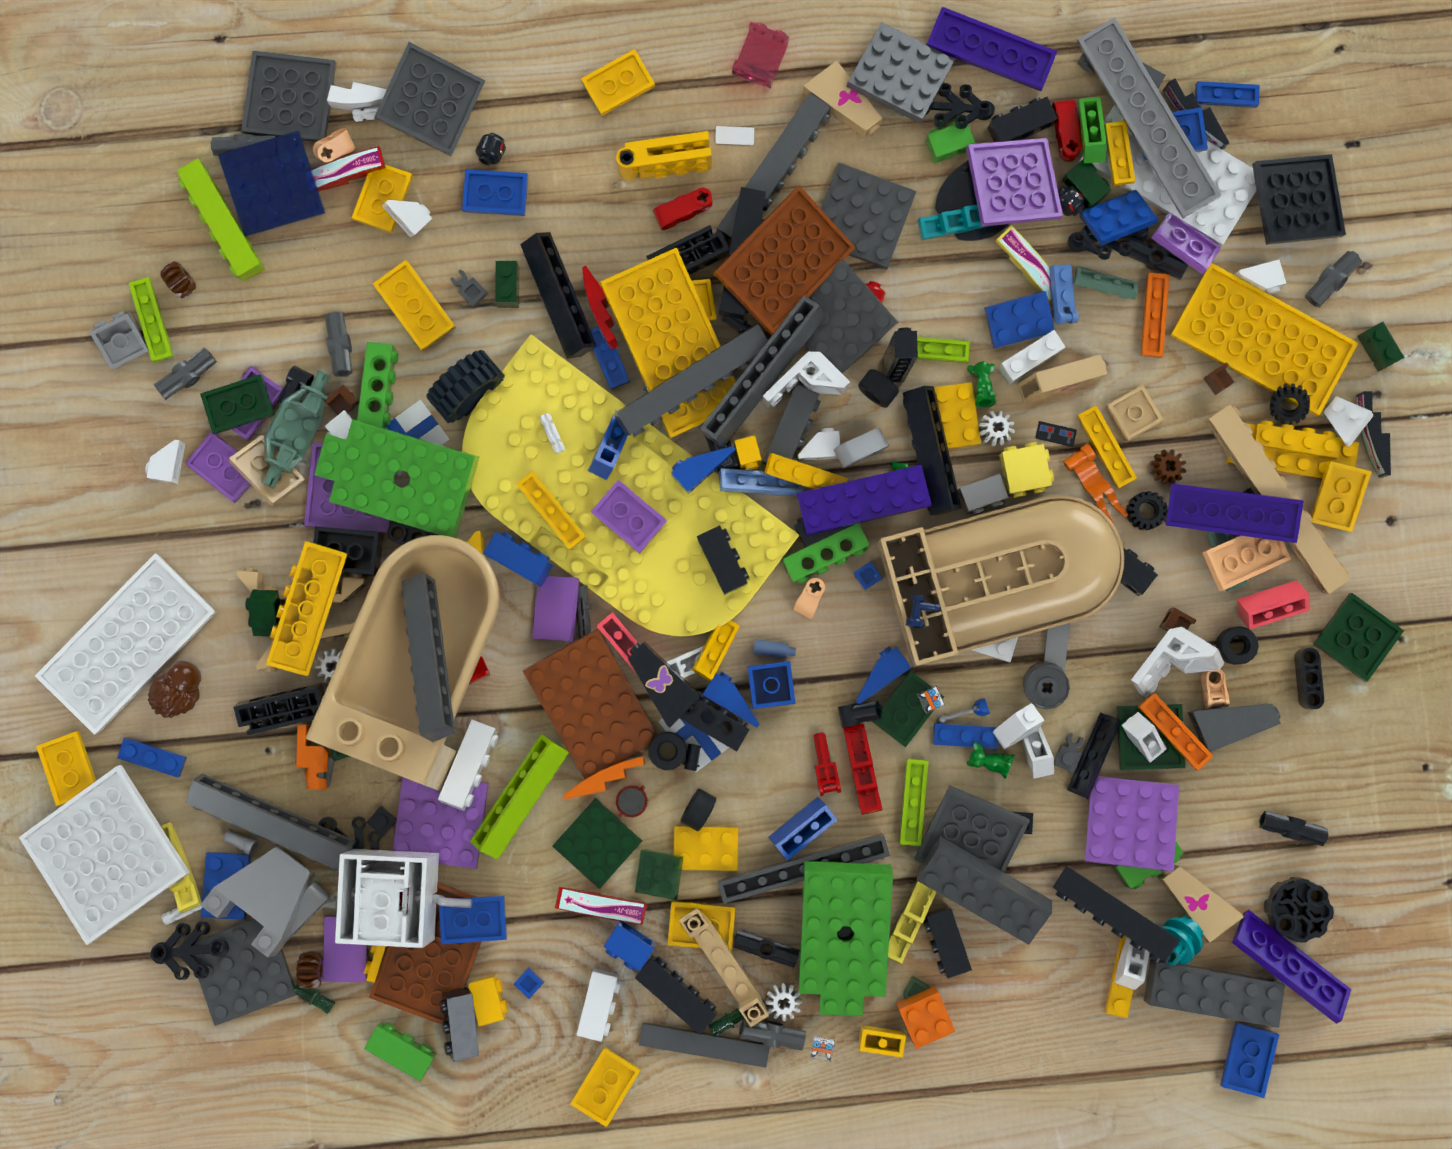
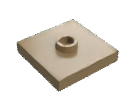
M1143 384L1105 406L1126 442L1164 421Z

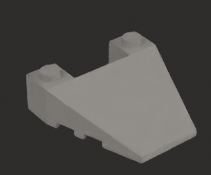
M276 846L213 887L201 906L216 918L227 917L236 904L264 926L251 945L266 957H273L279 953L290 937L291 927L294 918L297 916V909L300 900L303 898L311 871L280 847Z

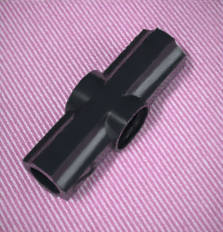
M1130 238L1129 243L1132 245V251L1128 257L1144 263L1150 270H1159L1181 280L1188 267L1187 263L1167 253L1163 247H1154L1137 238ZM1151 255L1159 256L1161 261H1154Z
M1265 810L1259 820V828L1279 833L1282 834L1281 836L1293 840H1303L1320 846H1324L1329 835L1328 829L1322 826L1306 823V820L1296 817L1282 816Z
M738 929L733 948L792 968L795 967L800 949ZM769 943L772 946L771 952L767 954L762 953L760 950L761 945Z

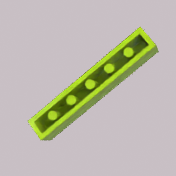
M197 158L176 170L180 176L177 179L184 190L187 189L190 193L188 196L189 201L200 210L199 218L204 225L208 224L211 229L208 231L210 237L214 242L218 241L221 247L218 249L224 260H229L231 264L229 269L233 276L246 281L265 270L202 161Z
M541 734L470 842L479 851L498 860L569 752L557 742Z

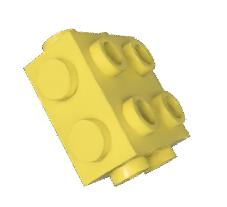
M1037 442L1025 444V448L1017 449L1016 446L1006 447L1004 452L999 454L1008 496L1013 495L1014 498L1026 496V492L1034 491V494L1047 492L1046 488L1052 486L1054 475L1053 471L1049 470L1048 467L1050 456L1048 449L1044 448V444L1037 445Z

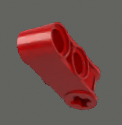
M1075 99L1054 101L1052 107L1058 118L1055 123V135L1058 141L1059 155L1062 160L1071 162L1077 158L1082 148Z
M702 187L655 207L653 213L660 229L667 230L680 222L690 220L696 215L708 211L713 204L712 193L709 189ZM700 197H704L707 201L703 203Z

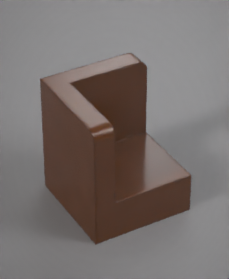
M1227 362L1203 378L1215 395L1234 383L1225 369L1229 366Z
M344 385L324 401L337 415L344 410L349 413L359 404L358 399Z
M1170 608L1159 627L1167 632L1169 629L1178 627L1188 630L1190 625L1195 624L1197 620L1177 608Z

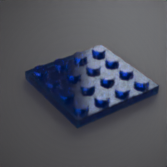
M299 131L218 154L245 237L326 214Z

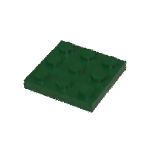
M1349 593L1313 644L1361 680L1368 682L1404 630L1358 596Z
M1168 704L1167 706L1183 722L1182 704ZM1139 705L1117 706V719L1121 720L1118 728L1120 770L1185 768V758L1157 728L1156 730L1166 750L1150 763L1129 739L1122 725L1137 712L1144 716L1151 724L1152 722L1140 711Z
M595 798L552 847L600 889L643 840Z

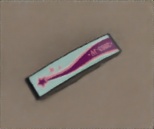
M1176 78L1169 81L1164 87L1165 94L1177 111L1200 108L1193 93L1187 96L1184 95ZM1211 108L1202 110L1207 141L1224 150L1230 142Z
M1363 391L1356 395L1357 405L1372 411L1373 417L1361 431L1362 438L1378 477L1384 478L1391 475L1390 433H1382L1381 412H1373L1372 391Z

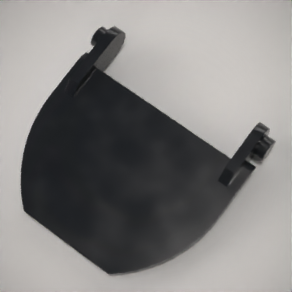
M969 160L955 169L943 182L935 204V210L938 214L959 210L965 206L977 205ZM1010 224L987 226L954 235L958 240L978 241L998 234Z

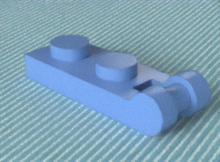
M1071 264L1050 266L1054 321L1056 324H1065V322L1070 324L1077 323L1079 316L1075 310Z

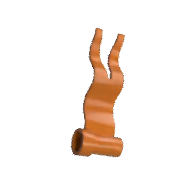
M1088 443L1082 446L1080 451L1063 461L1069 471L1074 469L1083 487L1093 497L1097 507L1111 521L1112 519L1106 509L1102 493L1106 495L1113 507L1124 517L1129 516L1119 503L1110 484L1099 472L1093 461L1096 458V454Z

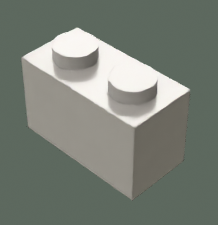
M1000 474L958 489V494L966 514L972 512V515L984 512V507L990 505L992 508L1004 505L1003 501L1009 498Z

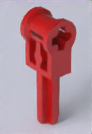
M823 732L813 735L819 765L814 766L819 794L824 796L825 793L835 791L841 793L836 762L831 763L826 734ZM832 783L834 784V785H832V786L824 787V785H827V784H832Z

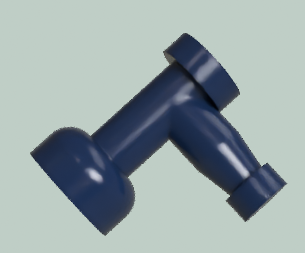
M912 595L911 617L906 619L905 626L923 628L924 622L920 619L921 610L938 613L940 604L924 602V596Z

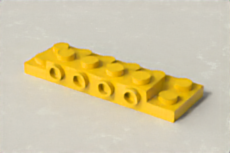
M1261 421L1260 424L1256 425L1248 424L1253 431L1252 436L1255 441H1259L1265 449L1263 453L1276 464V472L1322 480L1328 460L1356 467L1359 442H1353L1350 447H1347L1341 437H1336L1335 432L1324 431L1323 434H1317L1315 429L1302 428V431L1294 430L1295 426L1289 424H1282L1281 427L1273 426L1274 422ZM1227 455L1226 463L1234 465L1232 460Z
M305 541L298 564H293L289 575L293 577L291 585H286L283 597L287 598L285 605H280L276 617L280 618L278 626L273 625L270 638L274 640L266 665L309 676L347 553Z

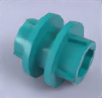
M1186 916L1181 918L1174 917L1168 919L1164 926L1161 927L1181 941L1166 964L1172 966L1188 964L1193 960L1194 955L1202 950L1203 931L1193 919Z

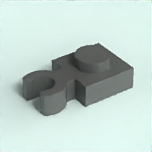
M459 270L458 272L462 279L460 281H456L453 277L450 279L455 286L462 287L458 293L474 308L488 295V292L473 277L468 281L465 272Z
M1068 733L1066 736L1067 746L1060 745L1054 765L1074 773L1082 754L1076 750L1077 747L1083 744L1084 738L1079 737L1078 742L1073 743V733Z

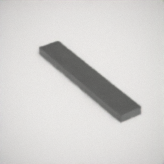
M643 1023L639 1046L765 1068L767 1067L770 1046L758 1042L706 1033L699 1035L695 1031Z

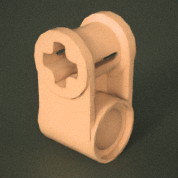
M342 128L314 143L312 151L315 157L328 163L354 151L355 145L347 129ZM324 147L327 148V149L325 150V153H326V154H325V155H322L321 153H323V148H324Z
M812 578L806 583L795 603L793 611L812 619L825 590V584L821 579ZM819 582L820 592L812 593V588L809 587L810 583Z
M1222 670L1202 672L1200 679L1205 708L1211 709L1212 706L1219 705L1229 706V694L1224 672ZM1212 672H1215L1217 676L1214 683H1211L1209 680V675Z

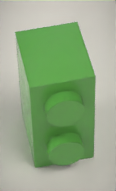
M955 122L949 124L947 128L931 130L925 140L934 164L967 152L966 147L969 144H975L969 125L964 129H958L955 127Z

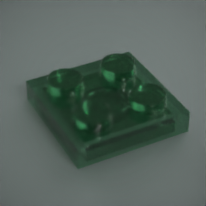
M642 849L635 892L672 900L678 899L683 856Z

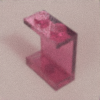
M750 22L749 33L738 60L735 59L732 74L771 89L788 47L789 36L781 30H771L763 23Z

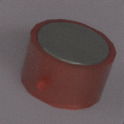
M629 785L619 791L616 796V806L620 812L618 814L620 817L624 815L625 817L634 818L645 811L648 806V796L646 791H644L646 788L644 785L641 787Z

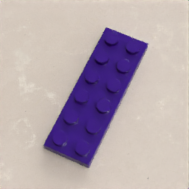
M945 7L941 8L927 46L953 58L1038 91H1042L1057 51Z
M922 465L797 493L806 535L924 509L932 505Z
M1172 483L1166 526L1297 543L1304 500Z
M1249 909L1243 913L1244 918L1239 922L1232 943L1334 1023L1341 1022L1351 989L1285 937L1278 934Z

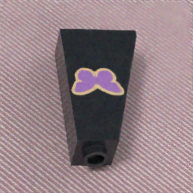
M637 642L629 651L632 655L628 660L664 722L671 728L701 694L646 642H643L641 645Z

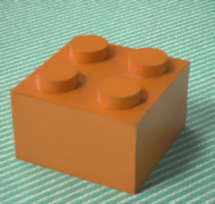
M935 986L896 1002V1006L916 1049L956 1032Z

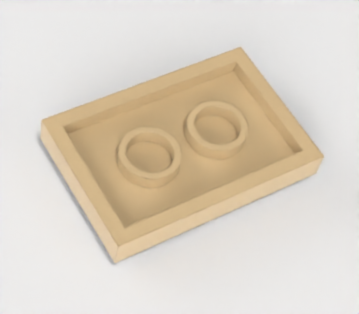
M260 435L231 456L229 462L271 506H274L305 482V478L293 467L291 474L281 473L274 489L262 484L270 466L264 461V436ZM276 448L273 460H276L278 450Z

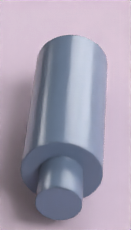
M755 639L753 654L787 659V655L795 656L796 648L789 647L788 643Z

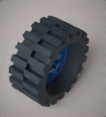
M484 350L474 351L472 354L466 355L463 360L457 361L454 366L449 367L448 371L443 373L439 377L440 379L432 384L433 387L429 388V393L426 394V397L447 423H453L456 420L462 419L464 415H469L488 389L494 390L504 380L505 375Z

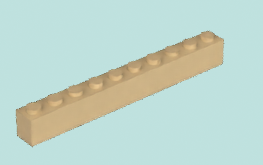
M1231 404L1225 405L1204 419L1255 494L1299 500L1287 488L1289 486L1287 480L1276 472L1277 466L1273 460L1268 459L1263 453L1265 451L1263 445L1259 441H1255L1252 436V429L1248 424L1242 422L1240 419L1241 414L1235 406L1232 407ZM1302 510L1297 543L1288 542V544L1321 592L1330 594L1350 580L1347 575L1349 572L1335 558L1337 554L1334 549L1326 545L1323 540L1325 538L1323 533L1318 528L1315 529L1311 523L1313 519L1310 514Z

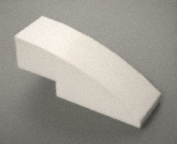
M353 82L351 89L331 85L327 102L333 109L353 111L354 109L361 108V110H364L367 107L380 106L387 89Z

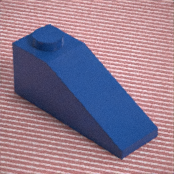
M614 415L588 468L589 472L605 480L608 479L613 471L627 439L626 434Z
M731 446L687 458L685 461L679 460L672 467L671 476L689 494L736 452V449Z
M889 646L879 653L881 657L877 659L855 700L857 705L911 668L897 647L891 649Z
M723 672L720 675L716 673L702 695L758 728L759 723L736 686L730 682L732 678Z

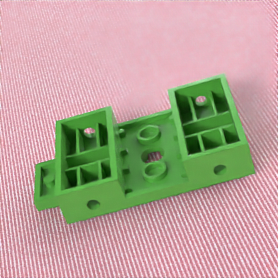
M352 419L347 440L329 434L325 435L314 475L335 481L329 500L331 503L438 535L456 538L479 456ZM402 470L406 471L410 476V483L403 488L397 486L394 481L396 473Z
M804 861L798 987L799 994H820V1015L863 1016L864 996L886 997L893 871L889 864ZM843 926H848L854 931V936L848 941H843L837 936V932Z

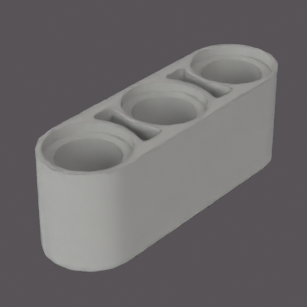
M876 428L839 445L833 450L844 469L889 447V444L880 428Z
M314 882L305 890L303 898L300 900L297 909L298 913L296 918H294L289 939L331 897L317 882Z

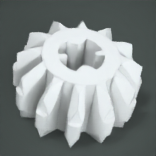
M991 411L989 417L985 415L982 418L985 423H980L979 427L985 430H982L979 434L980 436H987L984 439L985 443L991 439V446H995L997 441L1000 446H1003L1004 440L1008 442L1011 440L1009 434H1014L1015 430L1009 427L1015 423L1014 421L1007 422L1010 417L1009 414L1003 418L1002 411H999L996 417L994 411ZM999 425L1001 427L999 431L994 432V426Z
M332 649L331 654L328 651H324L325 659L322 657L317 658L322 663L315 666L316 669L322 670L317 676H325L324 683H328L331 680L334 670L331 671L333 668L330 665L331 663H338L343 652L342 650L338 654L336 649Z
M782 983V990H779L774 985L773 989L776 993L768 991L767 995L772 999L765 1000L766 1005H772L767 1010L768 1013L775 1011L774 1019H777L782 1014V1021H786L787 1014L793 1019L794 1014L792 1011L800 1012V1008L796 1005L802 1004V1000L796 999L800 994L799 991L793 992V985H790L788 990H786L785 983ZM786 997L789 1004L780 1006L779 999L784 1000Z

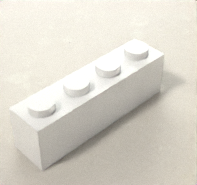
M471 719L438 800L441 803L465 811L466 807L471 806L474 795H472L474 787L479 786L482 775H480L482 768L487 767L491 757L488 755L491 747L494 748L499 738L495 728Z

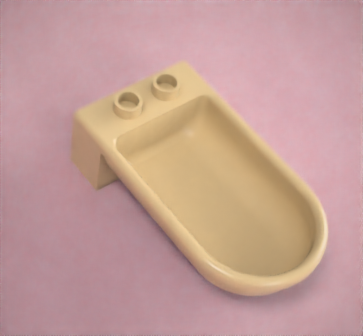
M1063 495L1035 499L926 530L923 527L881 538L877 543L911 666L921 665L954 656L961 652L1084 619L1096 613L1112 598L1120 584L1124 569L1123 545L1112 521L1093 504L1076 497ZM912 595L924 596V602L940 604L938 613L921 610L920 619L924 622L923 628L905 626L906 619L911 617Z
M431 535L416 538L401 545L385 559L378 569L305 739L441 792L457 751L444 745L447 737L431 742L420 736L418 731L419 719L415 708L417 703L413 690L414 678L411 672V655L408 650L409 638L406 633L407 621L404 615L405 605L401 593L403 590L402 581L422 572L435 580L454 719L494 625L500 596L498 581L490 563L475 547L454 537Z

